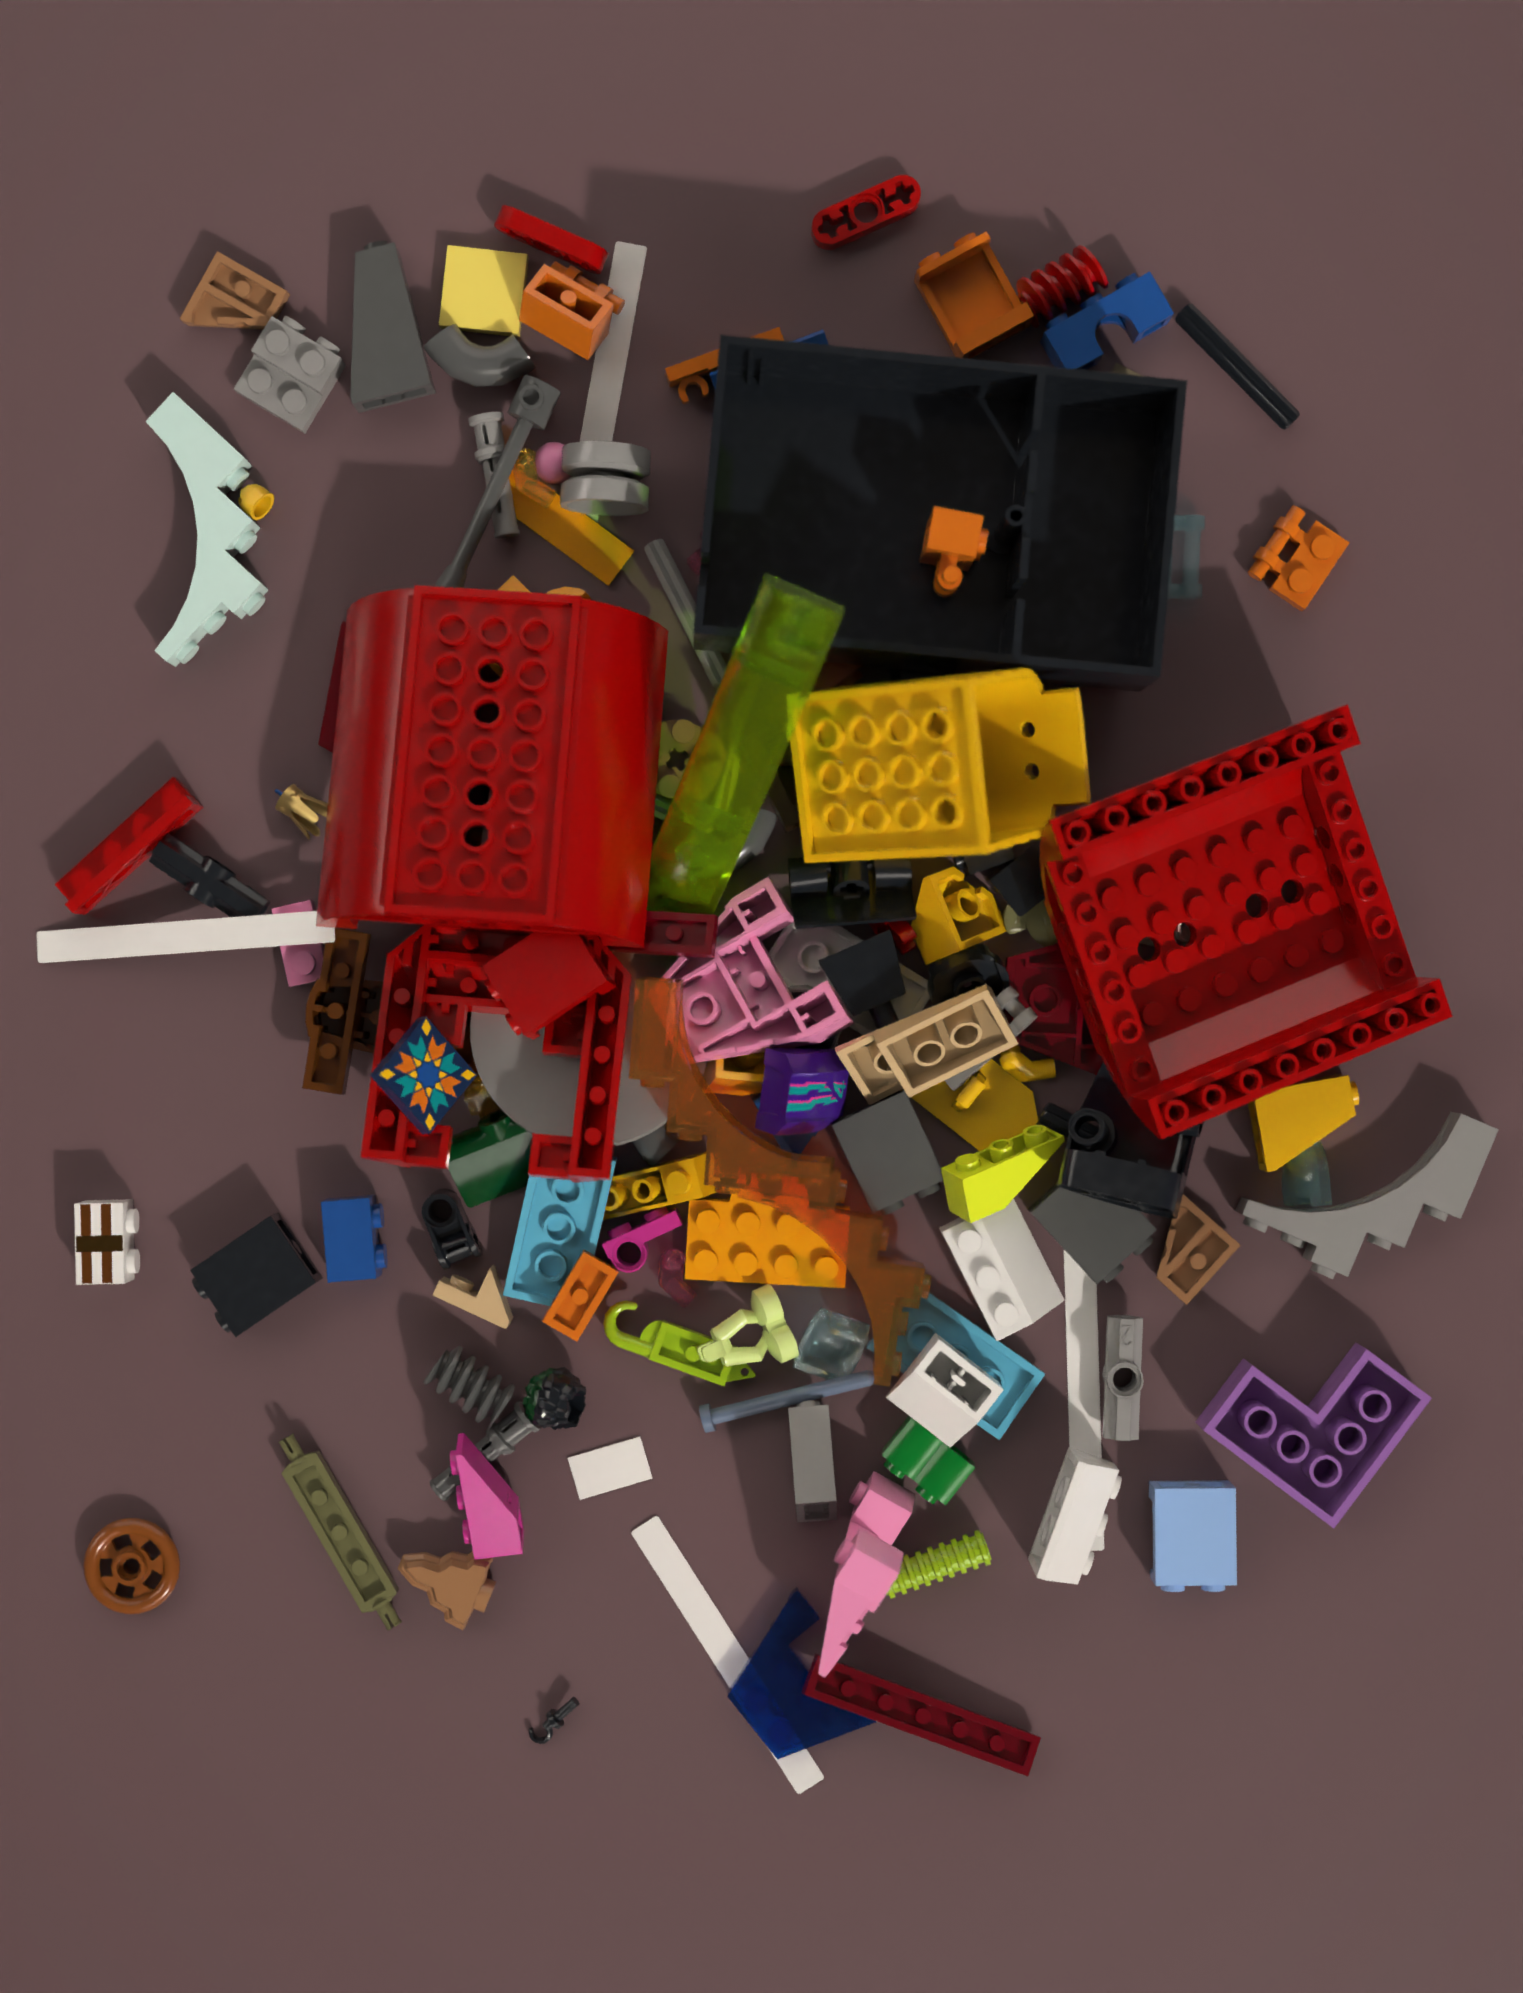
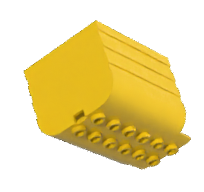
M1029 668L843 685L785 696L805 863L988 854L997 851V849L1012 847L1013 844H1021L1030 841V839L1041 838L1047 821L1055 818L1056 806L1090 804V783L1079 688L1044 691L1039 677ZM1029 722H1031L1035 728L1033 736L1028 731ZM1033 764L1039 769L1038 777L1032 772Z

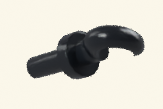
M572 1697L557 1711L551 1709L547 1712V1720L542 1724L547 1731V1735L545 1737H538L534 1734L533 1727H531L528 1731L531 1740L538 1744L549 1742L553 1735L552 1728L560 1729L564 1725L563 1718L579 1705V1701Z

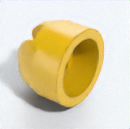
M249 484L240 491L239 506L250 518L259 520L272 508L274 495L258 484Z

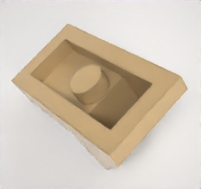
M494 1264L490 1267L479 1292L473 1290V1282L455 1274H452L451 1279L444 1276L439 1280L433 1296L504 1329H507L510 1325L513 1314L507 1297L503 1296L504 1289Z

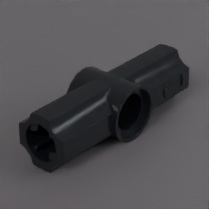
M168 833L159 841L152 852L149 862L168 874L169 877L185 886L183 889L205 905L211 908L216 907L229 917L264 915L270 904L269 900L235 878L236 874L208 855L204 857L174 835Z

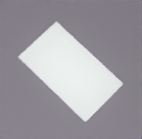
M640 1436L567 1458L580 1500L653 1479Z

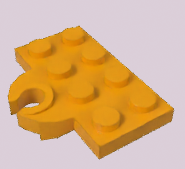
M763 1162L742 1171L733 1184L730 1199L699 1198L689 1201L685 1279L845 1288L850 1206L809 1204L808 1189L800 1174L798 1175L788 1166L779 1164L778 1175L782 1180V1187L776 1193H765L759 1186V1180L765 1173Z

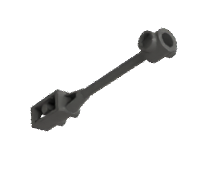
M524 375L507 412L510 416L517 419V422L451 565L447 566L434 586L464 588L467 576L466 570L531 428L545 430L561 395V392L550 384L533 376Z

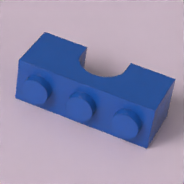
M1149 271L1140 277L1133 273L1119 281L1115 285L1117 290L1106 297L1098 293L1080 305L1082 310L1069 318L1064 313L1045 325L1047 330L1044 332L1040 343L1053 366L1057 368L1089 370L1099 364L1104 353L1096 341L1095 330L1101 325L1116 324L1122 327L1133 344L1167 325L1174 312L1151 272Z

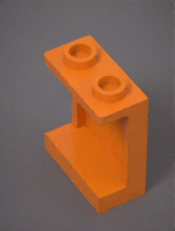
M987 231L978 236L974 232L963 236L954 243L955 249L942 256L939 252L927 256L919 262L920 268L915 273L914 282L956 358L972 359L1030 327L1034 318L1028 303L1021 304L990 247L991 238Z

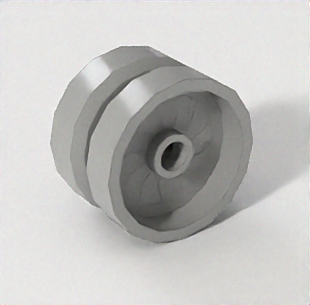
M580 441L563 446L561 468L563 472L572 476V478L561 483V508L572 512L599 516H632L648 512L649 487L639 480L650 475V450L642 446L614 441Z

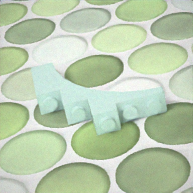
M172 392L146 422L167 445L183 472L193 501L197 527L196 566L188 597L174 626L155 649V652L166 662L176 667L180 662L185 664L194 657L199 650L197 643L207 633L210 635L215 633L224 624L227 618L224 614L228 610H231L241 619L246 614L251 616L256 613L266 600L264 595L268 589L234 558L238 552L241 554L245 553L252 547L258 537L256 533L260 529L250 517L226 496L230 490H238L249 477L248 471L252 465L181 398Z

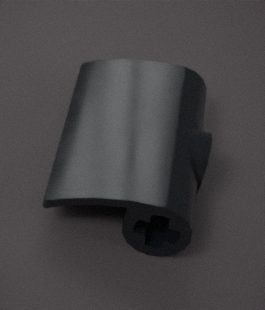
M804 857L788 858L791 905L796 929L915 920L917 917L911 889V858L805 863Z

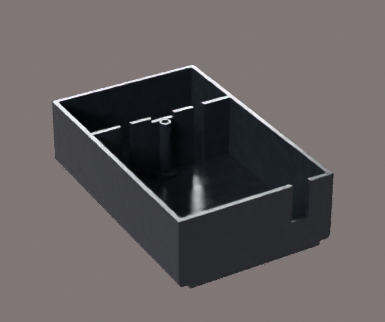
M720 335L701 542L699 586H697L693 629V650L946 674L1029 668L1037 674L1041 683L1142 691L1161 677L1187 380ZM934 506L984 515L982 528L989 529L984 554H981L980 561H974L968 572L961 571V584L950 597H941L934 591L933 581L936 566L919 563L927 521Z

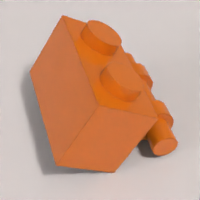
M554 261L551 267L544 264L523 290L519 321L589 360L609 334L612 312L619 315L625 305V300L614 295L613 289L603 283L597 285L582 276V271L570 265L567 268Z
M934 506L927 521L919 563L936 566L933 588L937 595L941 597L952 596L961 584V571L968 572L974 561H980L981 554H984L989 533V529L982 528L984 515Z

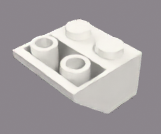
M935 1333L886 1395V1398L951 1447L982 1419L1004 1389L1000 1382Z

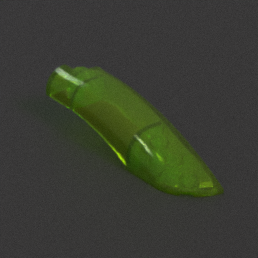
M767 573L765 574L653 845L647 911L714 914L843 617L844 606Z

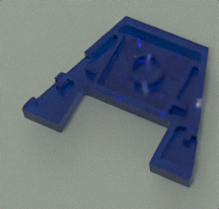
M798 1587L791 1592L787 1598L788 1601L777 1618L773 1620L770 1629L757 1649L753 1651L727 1692V1697L777 1759L877 1722L801 1693L809 1669L789 1644L820 1619V1615Z

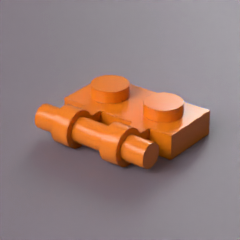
M1292 505L1285 517L1280 516L1273 526L1275 532L1265 547L1260 546L1254 554L1253 559L1255 562L1247 573L1257 581H1261L1268 570L1275 574L1277 578L1269 590L1302 612L1306 609L1350 542L1317 520L1311 525L1307 533L1304 532L1298 525L1306 513L1301 508ZM1287 541H1290L1297 548L1286 563L1278 555Z

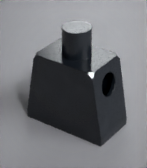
M890 930L818 960L820 967L853 1016L869 1010L877 1030L899 1021L891 1000L906 994Z

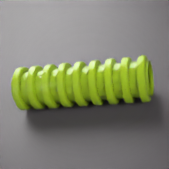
M976 1530L974 1531V1536L968 1537V1534L962 1535V1540L950 1539L951 1544L945 1545L944 1542L938 1544L939 1548L936 1549L929 1546L926 1548L927 1552L921 1554L920 1550L915 1551V1556L910 1558L908 1554L904 1555L900 1573L886 1595L893 1599L896 1598L895 1593L901 1592L902 1595L908 1593L907 1589L913 1587L914 1591L920 1589L919 1585L925 1583L926 1587L931 1586L932 1580L937 1579L938 1582H942L943 1577L947 1575L950 1578H954L955 1572L961 1571L962 1574L967 1573V1568L970 1567L977 1570L979 1569L978 1564L985 1563L986 1566L991 1565L990 1560L992 1558L983 1533Z

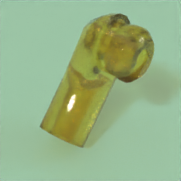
M528 448L523 449L513 468L516 488L544 508H548L557 492L538 480L535 464L536 452Z

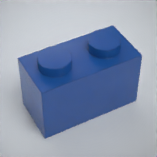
M376 1195L329 1198L321 1201L328 1283L376 1279L382 1275V1268H387L388 1257L386 1244H380L378 1228L384 1227V1211L381 1203L376 1204Z

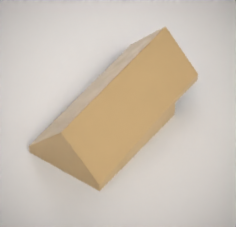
M985 984L834 1048L864 1098L871 1105L902 1089L910 1098L1018 1045V1042L992 988Z

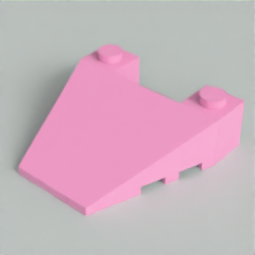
M769 877L734 896L724 907V912L718 917L715 958L680 956L647 993L686 1064L763 1053L766 1047L795 1048L820 1044L854 1024L836 989L827 980L795 999L792 996L762 942L794 922L790 908L778 887Z
M873 1471L867 1483L859 1481L850 1497L849 1502L854 1505L846 1538L840 1545L834 1558V1562L839 1565L834 1581L818 1674L823 1677L828 1675L848 1647L846 1642L852 1633L857 1635L863 1628L864 1622L862 1620L868 1610L872 1613L875 1612L900 1573L904 1552L893 1547L892 1544L912 1514L916 1494Z

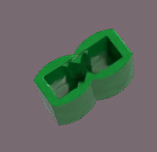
M910 1416L906 1418L882 1449V1456L886 1459L883 1465L900 1479L907 1475L918 1484L915 1490L931 1504L938 1500L947 1505L976 1468L975 1462L956 1446L949 1447Z

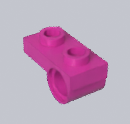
M666 1206L656 1208L644 1214L646 1222L631 1228L629 1222H626L607 1231L609 1239L604 1240L602 1246L608 1259H611L613 1265L622 1272L631 1273L639 1270L648 1257L649 1248L647 1241L683 1224L677 1207L669 1211ZM625 1242L635 1243L641 1251L640 1259L633 1263L623 1261L618 1252L621 1244Z

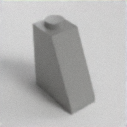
M814 1400L803 1401L796 1404V1407L788 1408L797 1523L837 1520L829 1405H820L819 1401Z

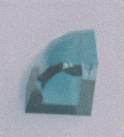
M1320 1140L1283 1165L1281 1182L1284 1205H1332L1328 1162Z

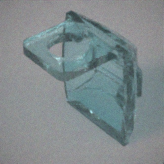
M821 1307L798 1345L799 1355L794 1358L793 1368L826 1380L852 1374L869 1340L870 1324Z

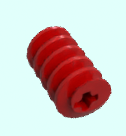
M1079 245L1073 249L1072 255L1068 253L1061 255L1058 263L1050 261L1045 264L1044 271L1036 269L1031 272L1030 279L1022 277L1017 280L1016 288L1021 304L1027 302L1034 314L1031 325L1038 328L1037 314L1041 313L1047 321L1053 319L1051 309L1053 305L1061 313L1067 311L1066 298H1069L1077 306L1081 303L1080 290H1083L1089 297L1095 295L1094 282H1097L1103 290L1108 288L1109 282L1096 257L1086 247Z

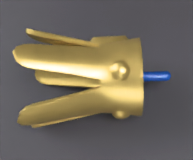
M295 784L290 785L284 792L275 789V792L280 795L275 809L290 817L308 840L310 836L305 829L312 835L319 836L320 829L314 824L319 820L316 813L327 817L328 803L306 795Z

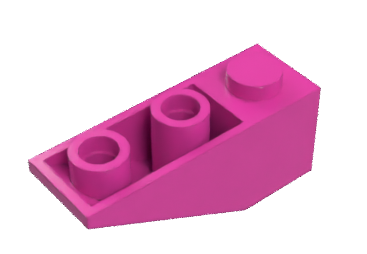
M458 1434L456 1450L450 1451V1466L452 1475H459L461 1485L456 1486L458 1509H465L467 1519L463 1520L462 1524L465 1544H472L474 1560L523 1554L524 1526L519 1497L466 1434Z

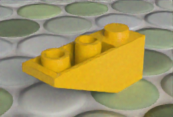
M712 1150L655 1164L651 1167L648 1166L613 1175L603 1220L704 1198L724 1190L725 1186L716 1151Z

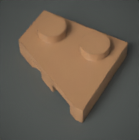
M217 251L179 319L188 326L263 330L271 316L276 319L278 318L290 294L287 290Z
M1183 1194L1178 1218L1171 1219L1156 1279L1184 1304L1188 1305L1241 1245Z

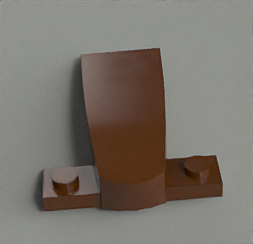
M335 928V941L325 943L320 978H317L312 987L306 1004L305 1022L310 1042L302 1085L303 1089L345 1095L353 1049L374 1054L383 981L364 980L371 934ZM468 1012L463 1048L454 1049L473 1071L478 1073L470 1042L471 1012Z

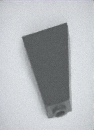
M375 241L365 245L364 250L355 252L350 397L358 413L436 393L426 352L423 348L424 344L402 259L395 242L388 244L387 241Z

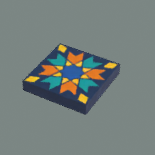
M426 1016L416 1019L370 1076L422 1134H429L477 1074Z

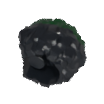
M565 1367L549 1368L547 1371L533 1376L525 1387L527 1396L523 1398V1406L526 1408L528 1418L532 1420L533 1425H539L542 1428L551 1427L554 1430L577 1427L582 1412L586 1407V1397L584 1396L586 1395V1387L581 1385L580 1379L572 1375L570 1370Z

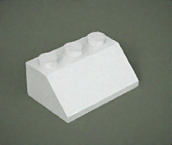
M1014 1199L1005 1209L973 1223H969L959 1217L939 1227L996 1341L1033 1324L1064 1301Z
M1068 1447L1028 1557L1037 1578L1078 1585L1081 1575H1088L1094 1560V1552L1090 1550L1095 1536L1101 1537L1107 1525L1108 1514H1105L1104 1511L1109 1498L1113 1500L1116 1498L1121 1486L1122 1477L1118 1476L1119 1469L1113 1462Z

